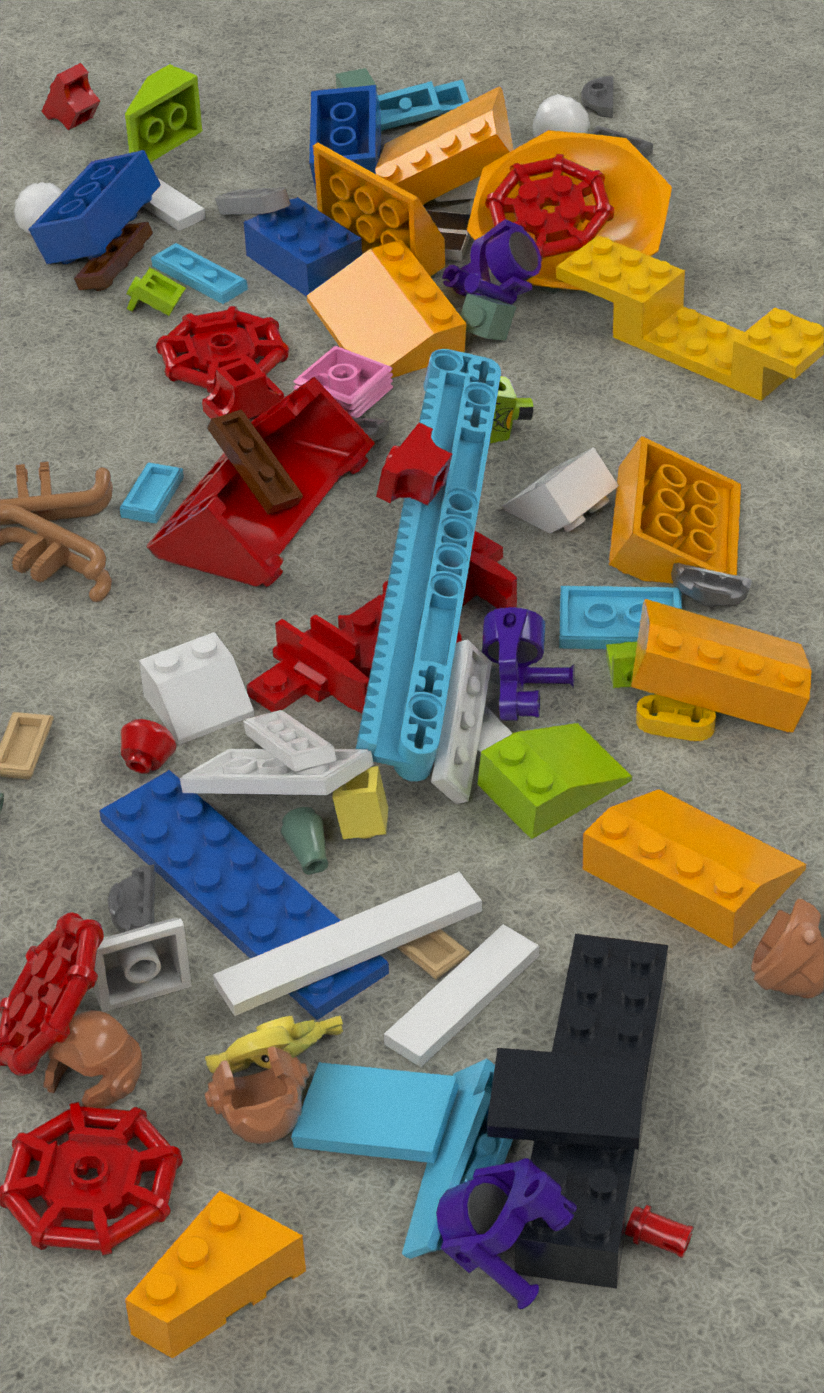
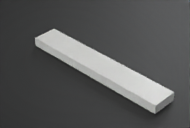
M457 872L213 974L214 985L234 1016L477 914L482 911V900L462 874Z

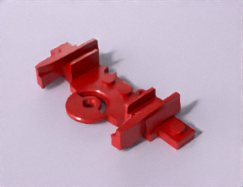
M477 531L474 532L462 607L477 595L497 609L517 608V577L504 566L497 563L503 558V546ZM388 581L383 583L382 595H378L350 615H339L338 628L316 614L310 618L311 628L306 632H302L284 619L275 623L277 646L273 648L272 652L273 657L280 662L246 685L248 697L269 711L275 712L285 709L305 694L318 703L332 695L347 707L362 713ZM459 631L457 634L456 643L462 641V637Z

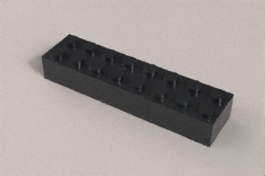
M575 934L552 1052L646 1059L640 1130L641 1142L667 981L668 945ZM534 1141L530 1160L561 1186V1194L572 1201L577 1209L572 1213L574 1217L569 1224L559 1231L552 1230L549 1224L541 1217L525 1223L522 1232L515 1241V1271L519 1275L617 1289L639 1150Z

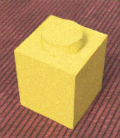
M374 766L333 791L332 798L343 839H367L375 835L386 834L388 804L379 766Z

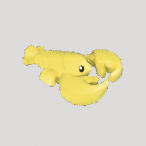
M286 1016L263 1023L256 1027V1032L238 1038L225 1052L205 1056L206 1064L213 1074L224 1060L228 1061L232 1074L247 1069L254 1062L261 1067L270 1069L269 1047H277L290 1053L292 1058L297 1057L314 1045L317 1040L321 1039L322 1035L341 1034L343 1032L341 1016L332 1017L321 1022L310 1020L296 1024L292 1016Z

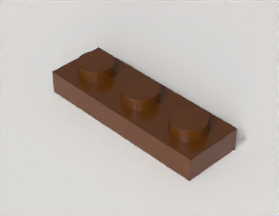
M149 222L126 224L121 230L122 234L106 246V252L97 258L90 259L75 276L74 280L78 289L101 291L110 287L113 284L114 278L129 265L128 262L137 252L144 248L145 242L153 234Z
M242 410L211 419L207 427L208 431L268 515L299 504L303 494Z

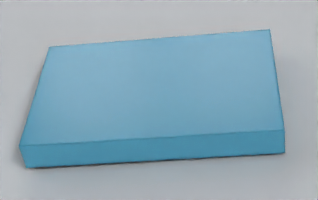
M561 586L559 648L606 649V644L637 642L644 600L648 599L682 609L681 591L677 587Z
M319 1062L304 1100L301 1116H299L291 1135L294 1148L435 1163L459 1089L457 1076Z

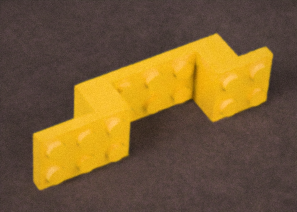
M598 235L556 266V279L613 302V338L760 401L789 377L796 379L824 355V327L820 324L807 321L786 310H780L775 307L745 332L727 325L725 322L717 321L698 313L694 309L683 306L685 270L670 265L666 261H660L643 254L639 250L616 243L607 237Z

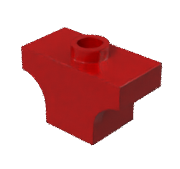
M82 63L56 75L55 80L50 85L51 90L41 111L48 120L56 118L68 130L93 118L100 103V99L90 87L88 81L89 72Z
M247 357L216 369V386L209 396L202 399L203 412L210 419L242 410L247 418L250 419L262 414L282 400L284 393Z
M419 422L400 446L394 445L391 448L381 471L376 497L388 503L399 498H411L427 506L446 483L453 455L433 442L431 438L432 428Z

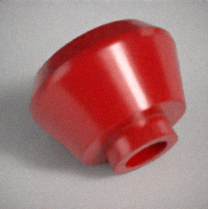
M135 719L121 728V756L126 761L127 767L135 772L147 774L150 770H158L176 751L177 746L173 734L156 722Z

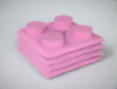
M334 346L293 381L296 384L294 389L299 388L315 377L351 417L359 418L393 388V385H391L393 374L390 373L393 368Z

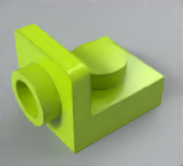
M149 267L142 279L136 276L126 293L131 297L126 309L133 312L141 300L152 308L170 316L186 288Z
M637 642L606 644V658L613 688L631 687Z

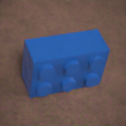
M376 85L311 91L309 164L315 190L313 145L316 143L322 144L376 174L375 168L381 155V110Z
M297 197L289 199L291 205L270 213L258 214L244 222L246 256L307 297L308 294L362 255V241L360 237Z

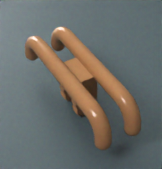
M40 462L41 495L29 497L27 486L28 471L25 468V464L16 465L18 498L1 499L0 505L12 504L19 506L48 521L92 516L103 511L112 499L113 485L111 474L107 468L101 467L95 473V484L91 489L52 494L49 462ZM12 520L0 521V526L19 524Z
M12 504L0 505V521L12 520L37 532V534H34L19 527L0 529V547L10 542L24 545L20 548V551L14 554L12 562L14 570L23 574V572L26 573L31 568L30 576L41 583V581L44 582V580H47L48 577L50 578L59 568L65 565L83 574L87 579L96 581L95 586L89 592V598L93 602H100L107 596L111 590L112 579L109 572L104 569L106 555L100 546L19 506ZM69 548L90 558V561L69 551Z

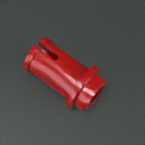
M646 1205L644 1209L635 1206L628 1220L625 1235L633 1238V1244L639 1245L640 1241L683 1258L689 1246L694 1227L653 1213L652 1206Z

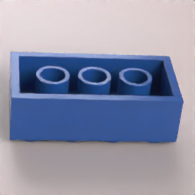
M142 150L91 161L28 230L46 264L56 262L68 264L77 258L88 257V259L103 255L107 250L106 246L122 234V228L137 217L138 210L152 200V195L161 184L145 151Z

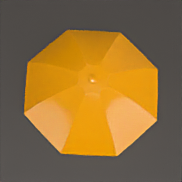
M548 130L482 169L467 227V232L474 240L494 228L490 210L485 205L486 196L495 191L510 172L511 165L515 163L520 165L554 158L556 154H564L566 159L593 171L600 170L605 176L604 185L610 205L614 207L615 213L614 218L606 222L596 237L599 235L610 238L616 243L639 250L648 256H652L659 251L672 187L627 138ZM553 172L532 176L530 179L534 181L552 177ZM563 173L564 176H568L572 179L573 184L578 185L580 182H582L581 180H578L572 176ZM518 184L508 195V198H516L520 187ZM593 194L584 197L586 206L596 205ZM546 206L543 209H546L548 213H553L556 206ZM505 213L506 220L516 221L514 213ZM585 220L583 223L580 221L577 229L583 231L590 221ZM527 232L536 242L535 235ZM577 251L544 258L541 262L539 273L526 281L535 286L582 290L556 279V266Z

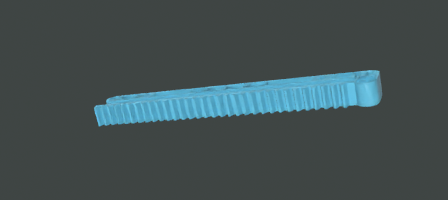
M450 349L435 350L430 356L423 384L425 396L419 422L432 428L431 438L433 442L453 455L446 483L428 506L415 499L404 498L355 748L368 749L372 753L373 762L394 766L396 773L403 779L417 782L425 780L430 775L440 742L501 376V368L494 360Z

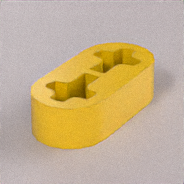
M660 695L644 696L637 703L636 724L643 732L689 741L707 740L715 732V711Z

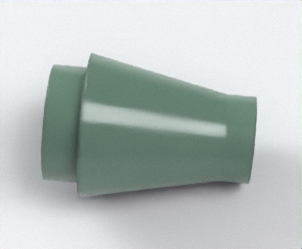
M300 807L293 809L282 819L281 835L298 859L305 874L310 875L323 872L328 867L323 819L312 808Z

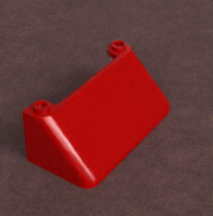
M313 377L251 421L252 425L303 494L299 504L268 515L228 457L223 453L150 540L146 548L160 560L257 587L263 583L268 587L283 573V570L280 568L284 561L280 556L282 551L340 476L348 471L353 475L369 461L366 454L375 444L374 441L324 386Z

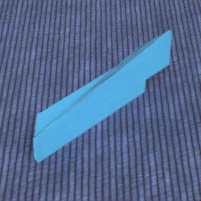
M463 79L435 87L432 81L378 95L381 110V131L439 116L469 102Z
M487 1058L452 1075L457 1076L459 1089L435 1163L426 1164L402 1255L406 1258L412 1259L442 1250L443 1240L437 1225L436 1211L439 1199L446 1190L474 1179L472 1176L475 1169L501 1165L506 1160L513 1139L487 1137V1120L495 1064Z

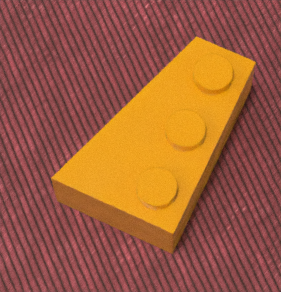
M219 1190L125 1298L131 1335L165 1355L174 1358L226 1324L227 1317L251 1302L254 1306L267 1297L266 1292L288 1277L295 1279L306 1272L303 1235Z

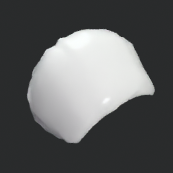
M559 94L546 98L539 105L533 122L532 132L534 137L548 130L587 134L590 128L589 115L585 108L571 97Z
M40 182L27 186L20 192L18 199L15 201L14 215L18 226L26 233L31 234L28 229L63 191L52 183Z

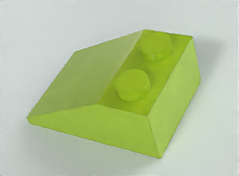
M169 64L146 78L125 112L129 153L144 150L151 163L203 131L197 75Z
M578 723L515 732L482 750L477 785L527 836L533 839L631 782L632 775Z

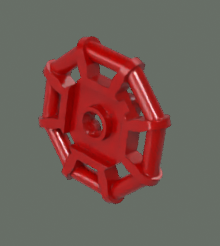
M556 154L554 158L520 165L515 163L511 165L510 172L495 191L486 196L485 205L490 210L494 227L506 219L505 213H514L516 221L513 223L524 227V231L535 235V243L540 252L541 262L546 257L578 251L596 237L606 222L614 218L615 213L614 207L610 205L604 185V174L600 170L593 171L564 157V154ZM553 172L552 177L534 181L530 179L532 176ZM563 173L572 176L578 180H581L582 182H580L578 185L573 184L572 179L568 176H564ZM518 184L520 187L516 198H508V195ZM593 194L596 205L586 206L584 197ZM546 206H556L553 213H548L543 208ZM585 220L590 221L583 231L577 229L580 221L581 223Z
M229 306L227 310L201 315L188 313L182 317L180 324L168 335L161 336L156 344V350L162 355L166 367L165 375L173 382L180 380L205 388L208 393H212L216 386V369L248 357L267 375L279 362L286 361L290 352L288 345L283 342L279 333L278 321L272 317L262 318L239 311L237 306ZM176 352H186V354L177 357ZM258 356H263L264 358L257 364L255 359Z
M67 913L57 920L56 928L38 946H31L26 952L27 962L9 996L3 998L0 1002V1013L2 1014L0 1021V1066H8L18 1076L28 1075L36 1069L40 1058L57 1042L64 1043L70 1035L69 1024L84 995L95 986L98 979V974L94 971L97 949L104 938L102 926L98 921L93 919L83 920L77 913Z
M79 1102L71 1103L68 1110L27 1134L18 1133L12 1140L14 1150L4 1183L0 1186V1206L8 1208L30 1235L32 1246L40 1250H45L48 1246L101 1251L102 1256L112 1254V1248L154 1222H164L169 1216L171 1209L168 1204L176 1171L183 1163L182 1154L178 1147L171 1146L147 1119V1112L143 1109L133 1107L131 1110L84 1107L80 1106ZM73 1129V1131L68 1133V1141L59 1146L57 1145V1140L48 1144ZM137 1137L147 1150L138 1152L135 1148L132 1150L127 1143L132 1138ZM34 1160L39 1161L40 1165L37 1175L26 1177L30 1162ZM89 1168H95L98 1172V1177L91 1180H83L77 1177L78 1175H86ZM156 1171L151 1191L139 1186L142 1172ZM38 1196L44 1199L48 1209L42 1217L28 1200ZM131 1204L137 1208V1210L108 1227L107 1219H115L121 1216L126 1206ZM65 1219L90 1221L94 1223L95 1230L60 1226Z

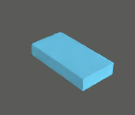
M147 463L120 506L121 517L157 524L184 478L183 469Z

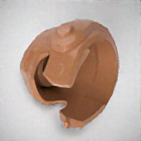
M797 899L791 914L779 910L761 938L754 953L751 970L755 973L753 980L764 990L771 989L803 998H813L824 992V938L821 936L818 928L821 914L814 905L803 899Z
M91 1010L74 1016L69 1024L70 1035L65 1042H57L48 1051L50 1062L45 1071L43 1087L47 1088L48 1092L55 1093L59 1081L68 1067L84 1076L94 1077L103 1075V1078L97 1085L84 1092L81 1101L84 1107L105 1108L117 1100L123 1099L134 1090L142 1069V1052L139 1043L128 1034L127 1030L115 1018L105 1012Z
M274 1046L268 1048L271 1068L253 1075L233 1077L228 1061H222L212 1076L213 1081L208 1083V1091L205 1093L208 1107H213L216 1114H222L232 1132L246 1142L264 1144L285 1137L295 1128L297 1120L302 1113V1090L306 1089V1079L309 1078L307 1066L305 1063H301L297 1057L292 1058L290 1053Z

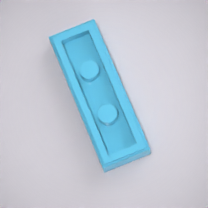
M177 243L151 257L152 267L222 304L248 290L246 279Z

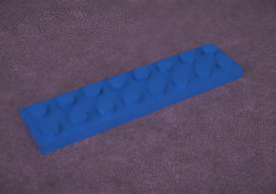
M170 770L99 810L101 822L148 865H154L155 872L250 959L341 921L198 794L183 793L180 779ZM378 955L288 994L318 1020L388 975L389 962L381 955Z

